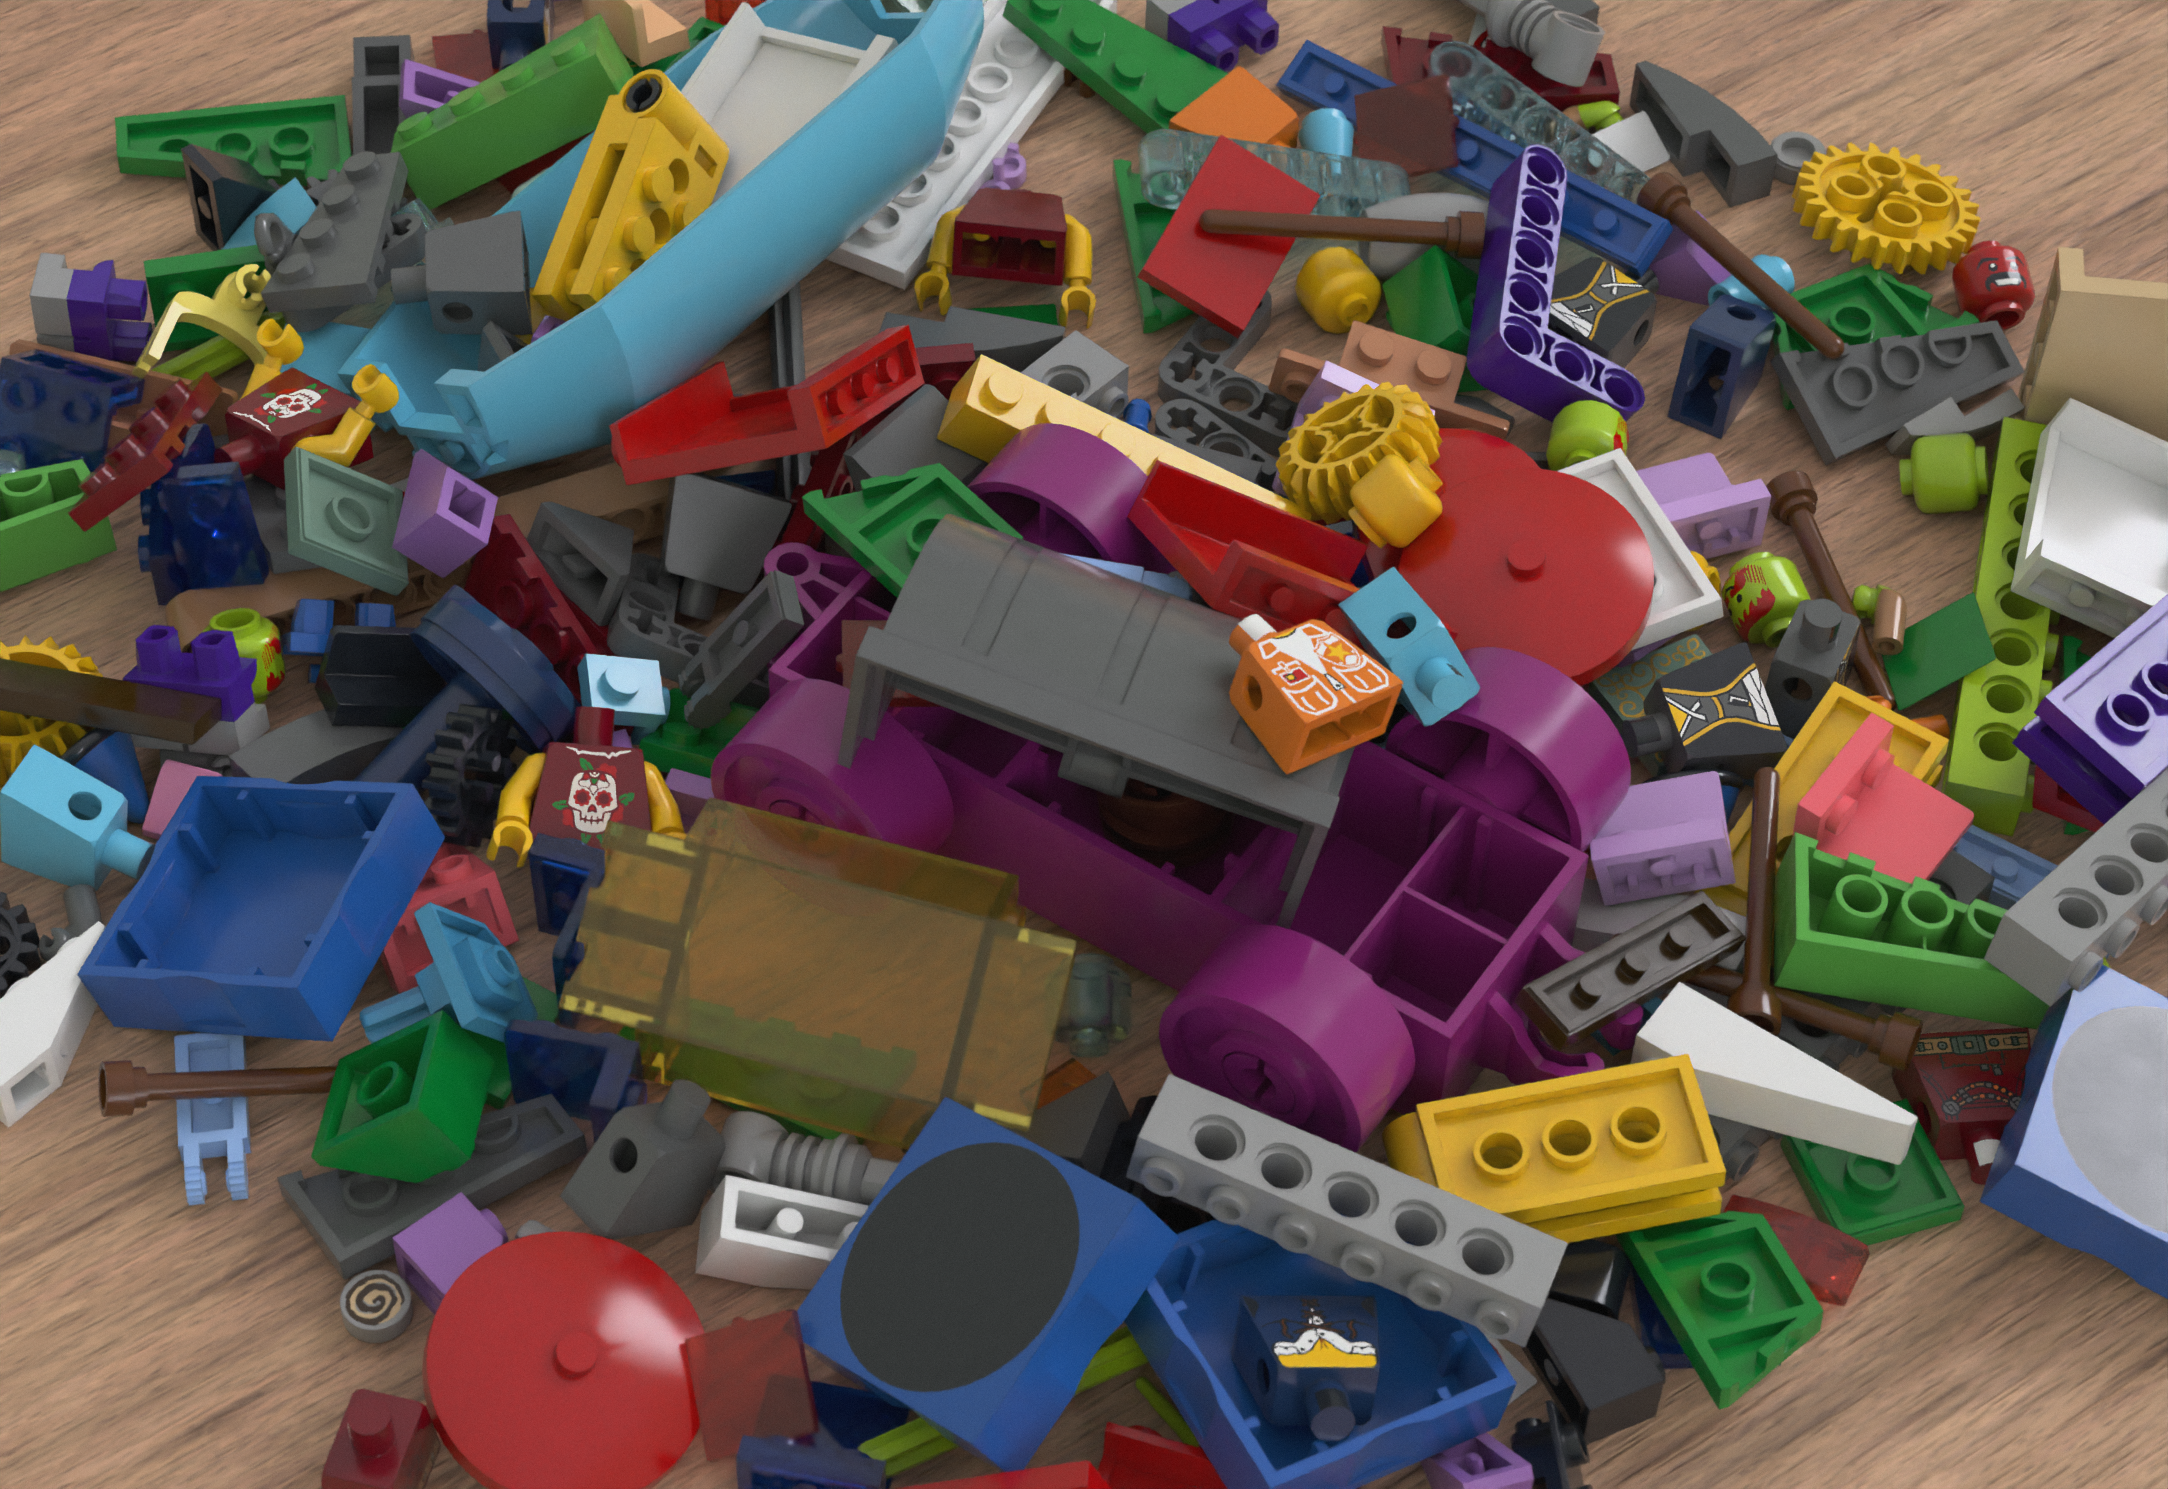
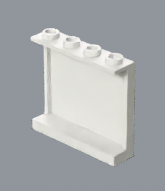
M742 2L681 91L729 148V158L712 204L896 48L899 44L895 38L877 34L866 51L766 27L749 3Z
M2069 398L2040 434L2011 591L2113 638L2117 637L2168 594V442Z

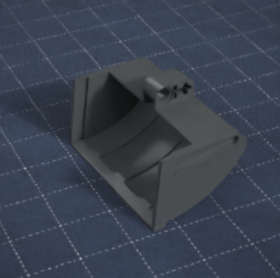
M946 514L934 528L920 552L884 630L869 626L855 658L837 763L850 769L863 738L866 737L874 741L897 688L1064 753L1057 776L1121 799L1129 778H1133L1297 835L1278 888L1288 893L1276 924L1290 929L1340 799L1338 794L1355 746L1287 775L1278 766L1230 701L1229 691L1241 656L1229 645V638L1234 628L1242 621L1241 619L962 517Z

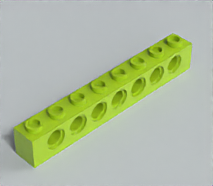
M2003 417L1992 459L1989 494H1987L1972 588L1996 659L1958 680L1941 793L1973 811L1974 819L1972 825L1987 832L2013 837L2020 812L2032 814L2033 811L2032 799L2035 775L2028 774L2029 764H2036L2012 742L2021 729L2037 716L2034 711L2044 697L2051 692L2052 681L2041 679L2042 670L2051 671L2054 664L2059 635L2048 633L2049 624L2058 625L2061 614L2011 591L2040 434L2047 425Z

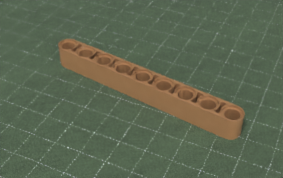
M616 462L500 496L497 500L494 516L510 514L527 540L541 503L551 501L633 529V543L663 535L670 478L626 486L622 468ZM477 553L444 578L407 557L409 584L398 596L324 567L273 574L267 566L176 595L165 608V619L168 626H173L178 631L181 652L192 653L191 642L210 624L213 616L236 608L256 610L261 617L268 618L278 627L280 637L291 632V622L296 602L299 599L334 601L333 626H355V610L358 603L393 605L394 615L397 616L435 604L453 585H457L464 590Z

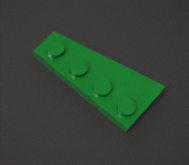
M1008 0L1002 15L1167 150L1169 120L1228 74L1091 0Z
M345 95L115 117L117 160L120 173L186 178L181 149L193 144L247 161L266 180L273 179L278 185H286L296 177L302 186L308 187L306 178L312 176L321 182L328 180L329 170L335 169L339 174L345 161L352 156Z

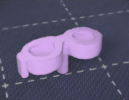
M1010 142L1004 158H995L993 160V179L985 182L979 189L996 188L1011 190L1023 185L1027 176L1026 161L1019 154L1018 144Z

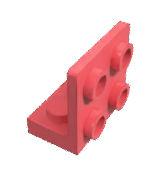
M1871 712L1798 803L1792 838L1794 833L1797 832L1818 840L1817 850L1845 860L1851 852L1876 861L1875 871L1912 884L1915 876L1929 880L1973 823L1974 813L1893 764L1895 756L1889 753L1894 725Z
M442 843L383 949L380 958L390 986L398 994L419 986L415 974L432 964L434 960L414 912L429 902L485 923L504 947L519 941L495 870L464 846Z

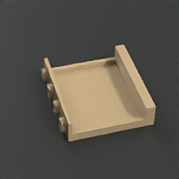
M2058 247L2018 393V398L2025 408L2014 419L2048 425L2068 399L2072 398L2168 442V283L2085 276L2083 249Z

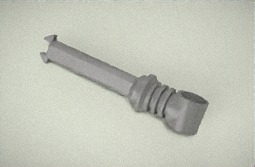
M1458 0L1485 18L1488 35L1495 44L1501 47H1515L1533 59L1532 66L1536 71L1552 80L1576 87L1585 84L1605 35L1604 29L1581 16L1564 12L1545 0Z
M740 1111L732 1113L725 1120L720 1135L724 1138L726 1148L709 1190L714 1193L724 1177L729 1175L870 1206L900 1161L873 1157L867 1146L859 1145L855 1135L841 1133L834 1140L824 1139L823 1141L819 1137L808 1136L805 1138L804 1135L791 1133L789 1136L782 1125L768 1116L755 1112Z

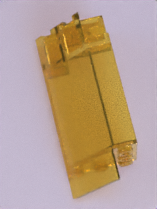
M709 797L685 840L610 820L607 821L601 847L605 848V878L598 889L593 887L589 889L576 941L584 943V958L570 981H565L558 1008L635 1028L636 1077L671 1086L676 1080H688L702 1087L712 1098L909 1150L945 1096L1001 1126L1028 1133L1035 1117L1073 970L1077 940L1024 927L1027 908L1018 904L1019 875Z

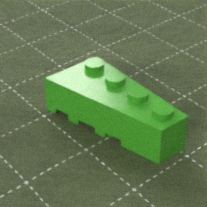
M599 13L478 85L463 90L450 101L430 113L420 112L404 120L397 127V132L394 134L391 153H401L409 171L406 181L424 211L427 212L596 130L609 95H619L626 82L633 77V70Z
M83 459L1 474L0 592L29 584L41 577L77 564L87 563L94 558L117 550L109 516L84 532L68 514L84 495L78 485L90 474Z
M1797 832L1794 833L1775 875L1774 986L2037 1030L2050 1006L1984 959L2002 917L2008 910L1976 898L1970 905L1948 898L1939 890V884L1915 876L1912 884L1875 871L1876 861L1851 852L1846 860L1817 850L1818 840Z

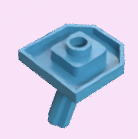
M431 902L414 912L434 960L432 964L415 974L419 986L364 1008L360 1012V1021L370 1043L376 1042L434 1013L444 1010L458 1025H461V1028L513 1046H518L532 1037L538 1016L514 957L485 923Z

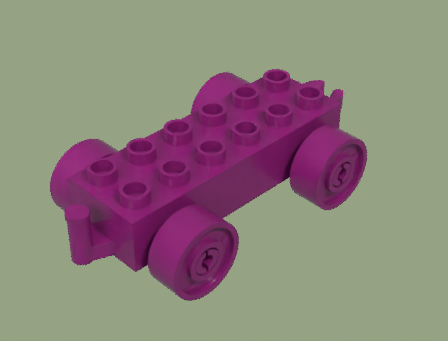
M1053 423L1036 424L1019 431L967 486L1022 535L1025 541L1058 553L1144 567L1145 571L1163 574L1177 571L1127 517L1148 476L1121 451L1088 432L1071 426ZM802 543L778 545L769 551L765 557L764 578L770 571L774 572L775 570L794 577L804 626L799 630L796 637L787 643L766 665L769 672L770 699L716 756L711 768V786L718 809L738 842L767 873L793 893L816 906L837 914L851 917L874 916L885 911L929 860L935 857L1177 990L1179 993L1163 1012L1159 1024L1161 1049L1173 1076L1355 1153L1358 1152L1390 1108L1402 1115L1416 1112V1104L1464 1096L1484 1068L1505 1074L1508 1080L1516 1086L1604 1069L1602 1058L1594 1052L1567 1054L1554 1049L1545 1042L1537 1026L1514 1002L1523 986L1585 954L1583 951L1572 948L1589 855L1584 852L1624 800L1631 780L1628 753L1617 728L1602 707L1581 686L1559 670L1534 657L1504 648L1479 647L1460 652L1480 685L1477 695L1435 724L1426 727L1407 710L1391 730L1385 749L1370 741L1356 745L1338 794L1340 799L1330 828L1290 929H1286L1276 925L1288 893L1278 888L1297 835L1236 814L1230 836L1216 853L1193 866L1175 869L1174 865L1166 862L1160 869L1104 837L1096 790L1057 776L1064 753L897 688L874 741L866 737L863 738L850 769L838 764L856 654L869 626L884 630L898 598L854 558L819 553ZM1639 1006L1599 1029L1611 1047L1619 1050H1628L1634 1047L1636 1035L1640 1031L1643 1018L1642 1007Z

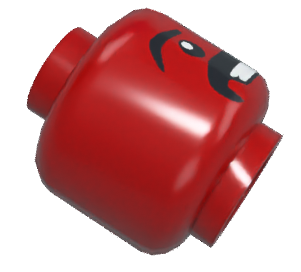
M1997 241L1977 243L1968 249L1967 255L1962 257L1953 268L1952 282L1961 315L1964 311L1975 315L1980 321L1979 323L1997 320L2003 331L2019 324L2024 319L2026 312L2034 304L2035 290L2027 260L2023 253L2014 247L2001 245Z

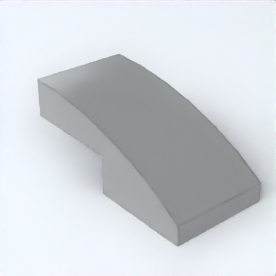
M2012 388L1966 416L1963 415L1952 397H1949L1904 424L1885 445L1891 454L1911 455L1914 441L1922 436L1967 433L1976 442L1999 431L2003 417L2015 418L2025 407Z

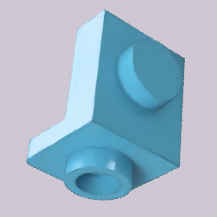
M585 654L578 665L582 706L614 709V725L634 726L631 734L632 745H639L641 739L649 733H654L659 725H663L666 722L670 710V694L668 688L662 686L659 661Z

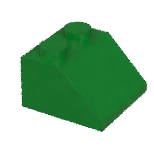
M1434 245L1382 284L1389 309L1386 311L1389 325L1395 334L1467 357L1478 275ZM1466 361L1457 393L1488 390L1473 378Z
M444 1010L340 1058L311 1158L320 1166L412 1183H419L443 1171L456 1170L466 1161L470 1160L474 1151L475 1138L483 1106L487 1100V1090L495 1060Z

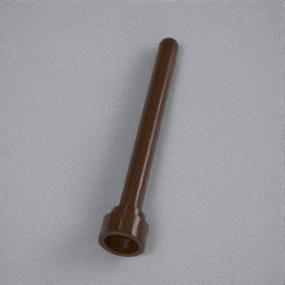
M1661 172L1645 183L1637 197L1638 206L1668 220L1671 225H1676L1824 357L1837 359L1843 354L1845 345L1839 336L1690 207L1691 200L1687 196V188L1670 173Z
M1208 209L1201 214L1199 220L1201 228L1208 233L1441 245L1445 252H1454L1455 258L1480 259L1485 236L1484 213L1458 211L1456 217L1446 216L1445 222Z
M1789 471L1778 475L1766 485L1771 494L1769 509L1772 516L1782 521L1784 525L1791 526L1823 599L1835 602L1843 612L1854 615L1859 619L1813 517L1816 512L1815 505L1818 501V496L1809 476L1802 471ZM1861 623L1853 667L1866 696H1883L1891 703L1892 711H1894L1896 708L1894 694Z
M1762 767L1755 773L1753 786L1745 936L1747 938L1744 944L1742 984L1729 997L1727 1009L1777 1036L1781 1031L1782 1002L1776 996L1774 988L1770 986L1780 775L1772 767Z
M1622 933L1615 934V935H1613L1610 939H1612V938H1614V937H1616V936H1618V935H1620V934H1622ZM1713 965L1684 982L1730 997L1735 993L1736 988L1742 984L1743 974ZM1770 983V986L1776 992V996L1782 1002V1016L1867 1044L1868 1052L1878 1055V1062L1880 1064L1904 1072L1908 1070L1920 1040L1923 1020L1899 1012H1895L1892 1017L1880 1014L1878 1019H1874L1786 988L1776 987Z
M131 1060L102 1061L99 1067L98 1078L100 1110L103 1117L132 1116L134 1109L146 1108L148 1101L329 1093L337 1066L147 1073L145 1067H133Z

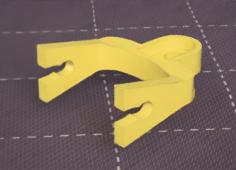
M248 264L241 267L238 271L229 274L217 287L212 299L195 292L185 291L176 294L167 305L132 374L143 379L151 366L153 367L159 361L177 322H189L205 327L238 346L249 356L254 366L256 363L263 365L268 353L257 340V331L260 327L257 323L266 307L261 292L271 278L270 273L264 269L257 276L255 273L259 266ZM248 290L251 296L248 299H244L243 297Z

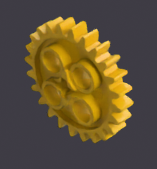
M1850 142L1847 143L1845 153L1832 145L1828 146L1826 155L1814 152L1810 162H1803L1792 193V198L1795 199L1792 209L1794 212L1802 214L1799 222L1801 226L1815 227L1812 235L1814 240L1830 239L1832 241L1829 249L1831 252L1846 249L1851 252L1850 261L1854 263L1860 261L1863 257L1871 259V264L1875 270H1879L1883 263H1889L1898 274H1903L1905 265H1911L1918 273L1925 274L1928 264L1940 271L1945 270L1947 261L1956 264L1961 259L1962 254H1967L1968 249L1972 246L1981 220L1980 217L1976 216L1979 205L1969 201L1972 192L1969 189L1956 188L1959 179L1957 176L1941 177L1939 175L1941 165L1933 164L1925 167L1920 164V155L1914 154L1908 159L1900 156L1897 147H1892L1888 154L1881 153L1874 143L1869 144L1867 151H1861L1855 144Z

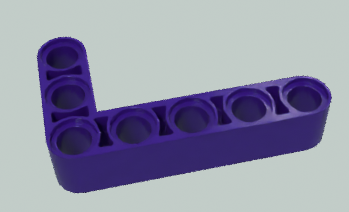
M1539 144L1530 145L1504 170L1491 187L1484 246L1480 261L1466 357L1467 367L1473 378L1484 388L1552 423L1564 407L1576 401L1586 400L1608 404L1617 410L1627 422L1643 407L1645 402L1644 390L1638 379L1625 368L1548 329L1567 184V170L1563 161L1551 149Z

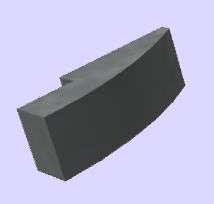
M410 35L353 37V155L365 151H372L375 154L391 153L397 127L407 119L399 107L401 66L405 59L414 62Z
M1648 61L1636 63L1629 106L1635 114L1641 111L1647 113L1670 155V161L1682 177L1703 171L1730 208L1770 196L1778 154L1752 125L1711 93L1676 73Z
M950 306L944 322L886 312L879 333L888 328L909 324L915 348L973 343L976 360L982 354L1011 369L1022 372L1065 338L1066 327Z
M325 709L275 729L229 755L232 776L273 778L277 781L292 784L353 781L403 728L395 726L332 725Z

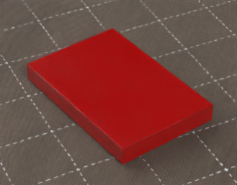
M1221 134L1137 277L1236 338H1239L1296 238L1208 233L1200 226L1201 214L1208 209L1310 214L1321 195Z

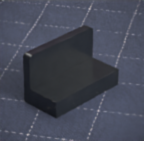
M335 625L330 629L314 689L332 725L406 727L447 685L413 643L410 633L415 628Z

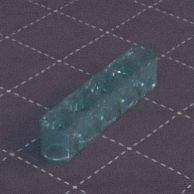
M1448 41L1438 45L1431 53L1424 93L1425 99L1525 149L1530 145L1537 144L1548 147L1563 161L1566 170L1637 205V197L1640 190L1651 178L1474 47L1460 41Z
M1159 129L1145 135L1138 144L1141 193L1144 199L1155 206L1177 209L1219 137L1172 129ZM1228 138L1320 194L1321 196L1310 215L1360 217L1361 211L1367 207L1395 197L1411 195L1407 171L1393 163Z

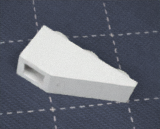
M99 921L79 937L66 941L54 957L30 976L16 981L0 999V1121L9 1128L61 1086L96 1009L97 1002L77 974L105 929V926Z

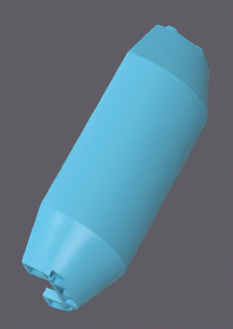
M767 0L753 8L766 27L865 51L877 34L895 38L899 45L600 301L484 372L477 371L482 334H441L434 330L428 301L397 305L393 301L337 372L338 376L352 396L362 401L352 388V381L356 373L369 364L374 365L381 373H385L397 386L399 400L389 411L384 413L375 412L372 417L374 422L385 433L395 427L399 435L407 436L415 448L412 451L413 456L422 448L472 480L611 444L610 424L693 376L935 162L942 149L983 34L984 9L982 0H934L926 12L887 13L880 0ZM726 25L706 37L664 72L680 91H682ZM595 130L492 215L521 211L529 251L530 287H534Z

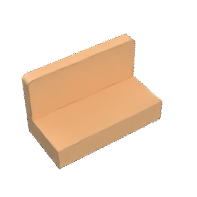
M582 0L585 22L600 13L622 53L640 67L690 49L687 28L650 0Z

